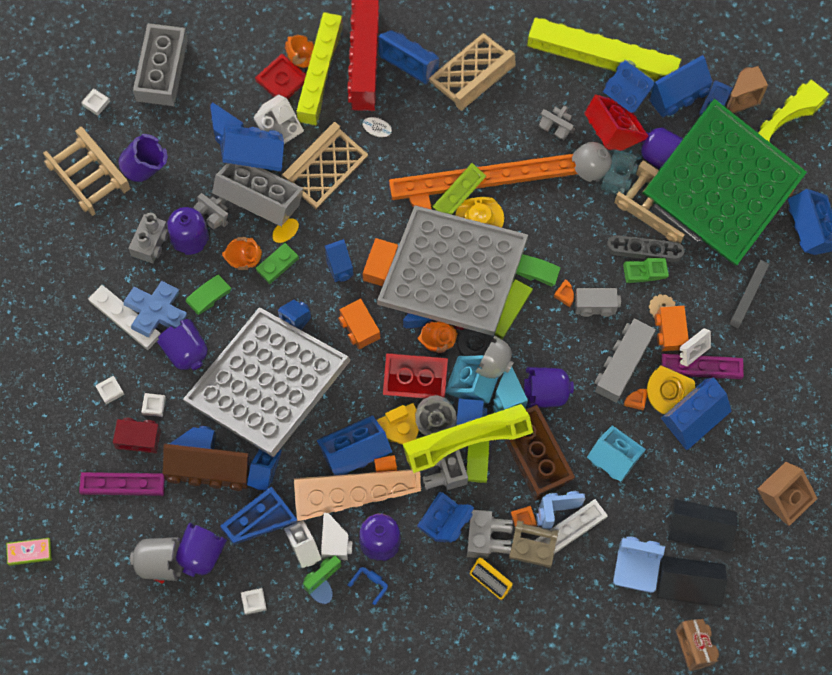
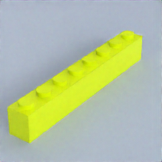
M538 18L534 19L527 43L528 47L616 71L622 61L631 60L636 64V68L654 80V82L677 70L681 59L673 55H665L655 50H647L634 44L623 43L617 39L612 40L599 34L587 33L581 29H573L564 24H556L546 19Z

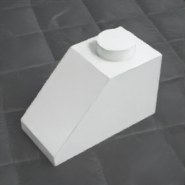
M324 513L322 559L328 557L331 559L336 555L339 560H348V554H352V541H349L348 534L329 513Z
M304 520L284 528L302 568L312 566L317 561L322 560Z

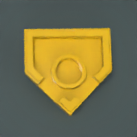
M413 403L393 409L377 420L385 431L388 441L403 445L404 443L416 440L419 429L415 420L416 408Z

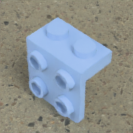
M572 491L568 492L567 495L558 496L557 493L545 495L546 497L542 498L539 506V514L536 515L537 525L544 529H552L555 522L553 511L581 508L585 500V494Z
M635 537L622 538L619 544L613 583L616 586L653 593L656 590L660 560L664 555L665 547L660 546V543L655 541L644 543Z

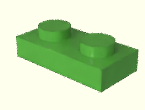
M284 243L257 266L256 271L271 284L299 259V256Z
M336 555L331 559L330 557L326 558L321 563V568L315 573L312 571L305 577L303 586L309 595L341 567V561Z

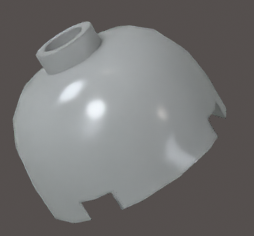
M597 142L583 144L572 156V162L575 160L576 167H574L575 171L581 178L589 182L593 180L596 182L600 181L610 171L612 165V157L609 151Z
M496 336L492 340L495 343H490L480 362L479 367L482 369L477 368L476 373L486 378L495 379L500 377L504 371L508 373L514 363L511 361L512 351L510 346Z
M438 395L423 399L418 404L415 412L418 429L425 436L454 427L457 422L456 411L452 403L445 397Z

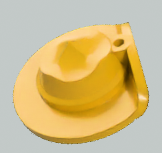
M490 197L466 199L457 208L455 214L458 217L501 228L504 224L502 208L495 199Z
M661 365L649 378L647 385L649 401L658 412L665 415L695 389V381Z

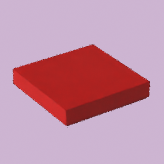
M281 54L255 77V81L273 97L281 95L288 100L304 85L306 74L286 56Z

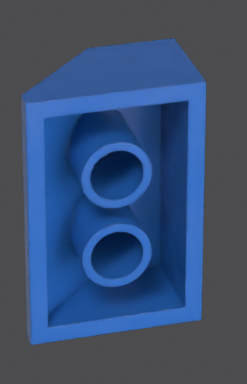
M393 30L380 34L379 56L427 84L429 78L439 68V58L437 55L426 51L418 43L409 41L403 34L396 33Z
M704 56L698 57L655 82L650 102L662 118L675 114L679 108L687 107L695 99L703 98L709 94L712 79Z
M237 124L224 126L221 141L223 163L281 171L284 148L283 134L275 130H270L269 132L262 131L256 127L243 128Z
M806 189L788 199L789 211L794 218V227L797 233H799L800 246L803 251L813 255L832 252V208L828 196Z
M714 377L706 379L662 416L661 419L682 446L688 450L731 412L727 393Z
M373 415L317 440L333 475H347L356 468L365 467L374 459L386 457L392 453L386 433Z

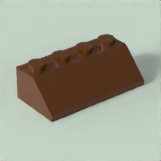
M538 405L526 409L530 417L533 433L516 439H504L530 492L535 501L546 497L545 495L556 492L575 479V476Z
M164 444L163 475L168 482L179 484L180 481H183L193 486L209 484V487L212 488L226 486L235 491H242V488L248 489L247 482L251 466L248 453Z

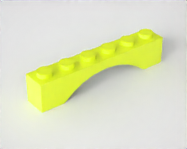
M323 12L297 107V119L301 123L317 126L329 67L343 28L342 16Z
M812 80L806 85L803 83L796 91L797 94L794 97L791 95L784 103L785 106L782 109L778 108L772 115L773 118L770 121L766 120L761 125L758 133L769 141L774 132L788 121L802 116L813 115L825 103L829 93Z
M520 404L404 443L403 447L407 462L413 473L435 466L444 457L458 449L489 440L516 439L533 433L529 414L523 405Z

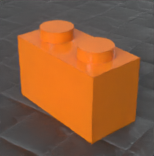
M375 238L363 271V281L383 287L398 249L397 244Z
M361 299L339 309L340 317H338L341 326L343 328L346 327L349 331L348 338L352 345L356 344L358 349H361L380 339V331Z
M685 306L660 307L657 314H655V325L659 326L657 343L661 345L662 351L680 350V347L689 340Z

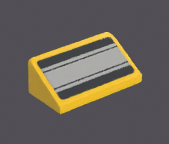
M480 557L470 571V575L500 600H503L512 589L513 583Z

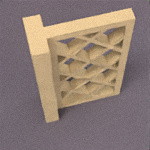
M483 33L429 78V82L456 103V107L462 111L516 65L515 53L511 50L506 51ZM485 41L489 48H478V45ZM489 53V59H478V54ZM491 53H500L502 55L498 59H491ZM467 54H475V59L464 60V57ZM478 64H488L487 69L477 70ZM454 65H462V71H451V68ZM464 65H475V70L464 71ZM475 75V79L472 81L464 82V76ZM448 76V82L437 81L440 77ZM451 76H461V82H450ZM450 87H461V90L457 94H453L450 91Z
M334 122L282 174V178L291 183H294L298 178H307V187H302V197L317 209L368 157V154L342 132L340 126ZM340 136L346 142V147L335 148V140ZM346 151L347 160L336 161L335 152ZM349 151H357L361 157L358 160H349ZM324 152H333V161H322V154ZM336 164H347V172L337 174ZM311 165H320V174H309V167ZM322 165H333L334 174H323ZM309 178H320L321 187H310ZM323 178H334V185L332 187H323ZM310 191H321V198L315 202L310 197Z

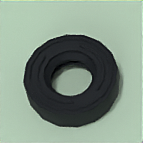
M465 328L461 331L457 340L459 353L462 356L485 355L490 343L493 342L492 335ZM471 337H479L483 341V346L478 350H472L468 347L467 342Z

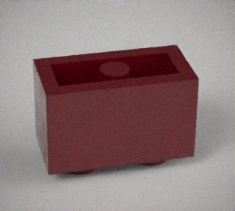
M133 418L117 419L113 445L116 449L157 454L161 429L152 420L138 422Z

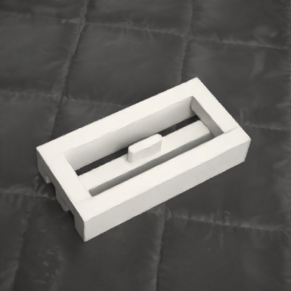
M702 329L680 347V351H683L680 353V357L683 358L680 360V364L684 366L690 365L711 348L710 330Z

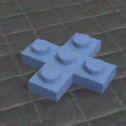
M163 281L160 282L152 295L133 287L124 300V306L139 313L131 324V329L149 338L159 323L168 328L172 326L174 329L182 325L180 321L187 318V313L172 306V303L179 294V289Z

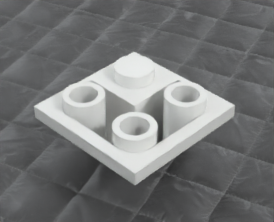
M277 95L264 103L254 116V120L260 130L268 132L275 130L283 134L284 144L304 131L289 101L281 95Z

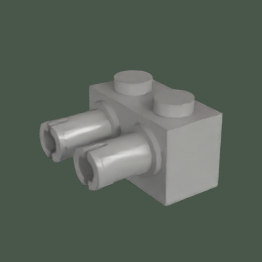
M154 213L143 215L128 248L132 257L154 263L155 259L159 258L162 251V243L169 236L166 221L157 219Z
M459 449L447 455L436 464L441 469L440 473L422 477L426 490L440 485L446 486L447 490L467 485L468 476Z
M473 510V515L469 522L467 557L488 559V555L491 552L510 554L511 540L492 539L490 534L493 531L512 533L513 520L494 519L490 511Z

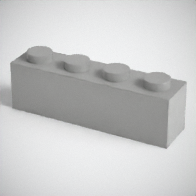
M635 318L631 324H626L622 332L625 336L622 341L617 340L613 348L615 354L613 357L609 356L603 366L606 368L604 374L599 373L594 382L597 385L595 392L617 403L656 329Z

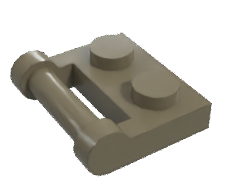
M517 520L509 558L551 568L559 530L531 526ZM521 532L550 538V543L521 538Z

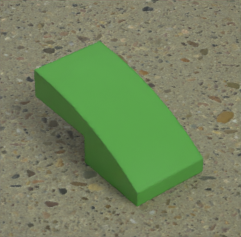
M522 255L516 274L528 280L536 279L552 287L556 283L561 267L535 257Z
M647 258L645 261H626L623 264L626 283L655 281L669 277L666 258Z
M218 274L194 291L186 299V303L199 315L213 307L215 301L229 294L231 287Z

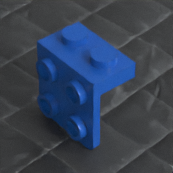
M624 60L617 67L615 75L607 81L603 92L626 110L634 113L651 91L655 82L636 68L634 62Z
M439 492L417 527L434 541H455L460 536L463 525L471 519L474 507L471 505H458L443 492Z

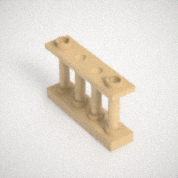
M81 126L75 130L78 137L76 142L53 158L45 151L43 153L46 158L44 163L50 171L54 169L79 199L80 202L78 204L83 211H89L93 216L96 214L92 206L95 202L115 188H120L123 193H126L130 190L128 180ZM80 148H86L89 151L87 156L65 171L58 165V163ZM92 161H97L100 164L98 170L76 185L69 178ZM103 175H109L112 178L109 184L87 199L81 193L84 188Z
M642 161L636 173L639 176L638 180L626 195L618 192L614 203L621 210L628 211L666 236L669 241L681 244L685 234L648 211L654 203L651 199L647 198L642 206L632 200L644 183H650L659 171L647 162Z

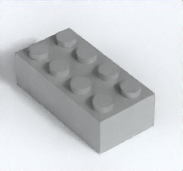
M147 24L133 88L136 102L175 105L188 41L185 28Z
M227 163L215 175L212 193L282 226L299 207L303 188L262 168Z

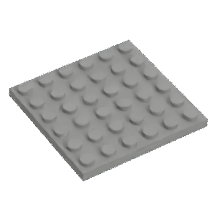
M415 205L381 289L377 305L494 336L528 240V234Z
M259 307L183 400L189 406L274 457L351 360L347 355Z

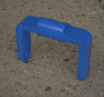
M362 567L351 579L348 586L351 587L363 572L367 575V578L383 587L372 603L376 605L387 591L388 586L382 581L381 576L374 571L370 572Z

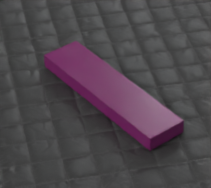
M678 354L661 355L662 366L687 377L743 379L744 377L743 358L700 356L690 365L684 366L680 364V360L683 358Z
M81 472L79 490L81 495L164 496L165 477L163 473Z

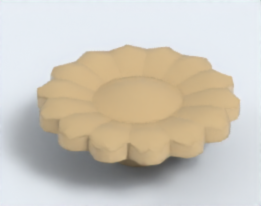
M659 294L654 296L650 300V314L655 318V314H657L660 307L675 306L676 303L667 295Z

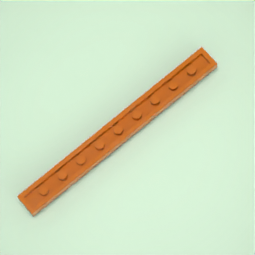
M573 154L482 166L477 168L486 177L476 188L576 175L578 173L574 169L576 167L575 160L572 162ZM466 169L389 179L392 200L406 199L409 196L422 194L434 195L445 193Z

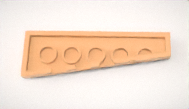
M412 470L294 478L296 519L301 521L322 516L324 513L338 512L343 509L386 500L387 498L421 491L420 471L413 473Z

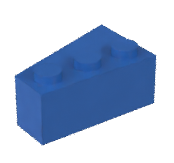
M270 487L223 523L220 529L230 542L236 545L295 524L297 519L274 489Z

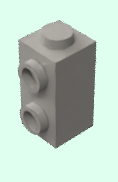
M617 288L576 289L575 314H581L584 317L601 314V316L608 317L616 314L617 308L621 307V296L617 295Z

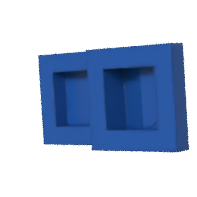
M715 80L699 114L701 115L713 99H716L725 106L733 88Z

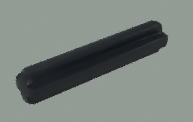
M656 203L652 206L651 211L685 234L684 238L696 246L701 241V237Z

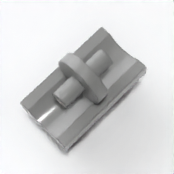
M563 106L561 110L555 107L553 112L558 116L543 109L541 113L542 119L539 124L541 129L548 132L553 124L559 126L554 135L563 141L569 133L573 134L575 130L573 128L574 125L563 120L565 118L570 121L572 118L567 113L568 107Z
M201 193L198 196V203L193 208L199 211L202 216L205 214L210 216L206 219L208 226L214 230L220 225L225 227L228 224V221H226L228 217L226 212L228 208L225 206L226 199L221 197L218 199L211 197L209 199Z

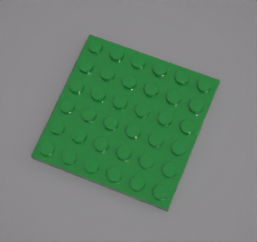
M713 99L642 193L736 266L807 172L716 99Z

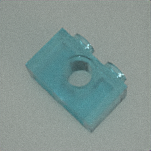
M615 149L611 158V167L605 173L600 189L617 195L618 192L624 194V191H629L632 180H629L631 174H636L639 164H636V155ZM617 172H623L625 175H619Z

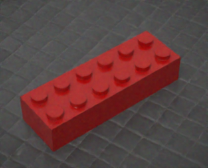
M352 0L348 103H352V110L375 111L379 0Z

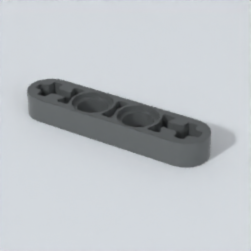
M619 235L610 237L606 246L607 251L612 255L641 259L666 258L667 262L680 261L685 252L683 245L677 242ZM614 242H618V249L614 248ZM628 243L626 250H624V244ZM636 243L640 245L641 250L634 252L631 250L630 245ZM658 246L661 252L653 254L650 251V247ZM665 247H666V248H667V249H666L667 253H666V255H663L664 250H665ZM673 249H676L677 256L673 255Z
M760 259L729 323L730 326L737 329L740 327L770 263Z

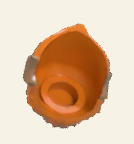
M303 35L288 37L285 49L290 61L299 67H309L314 49L313 41H308L307 37Z
M237 237L229 243L222 256L232 267L238 270H248V268H253L259 263L262 250L253 238Z
M436 320L430 321L423 326L418 340L429 351L443 353L454 346L457 331L451 324Z

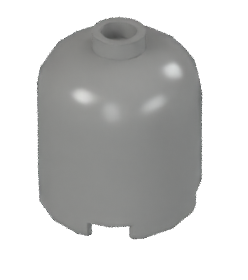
M148 538L138 542L134 552H131L130 563L134 565L136 574L143 579L177 581V577L181 576L183 567L178 565L175 557L181 539Z

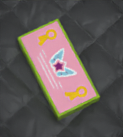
M49 538L6 543L8 565L52 560L51 541Z

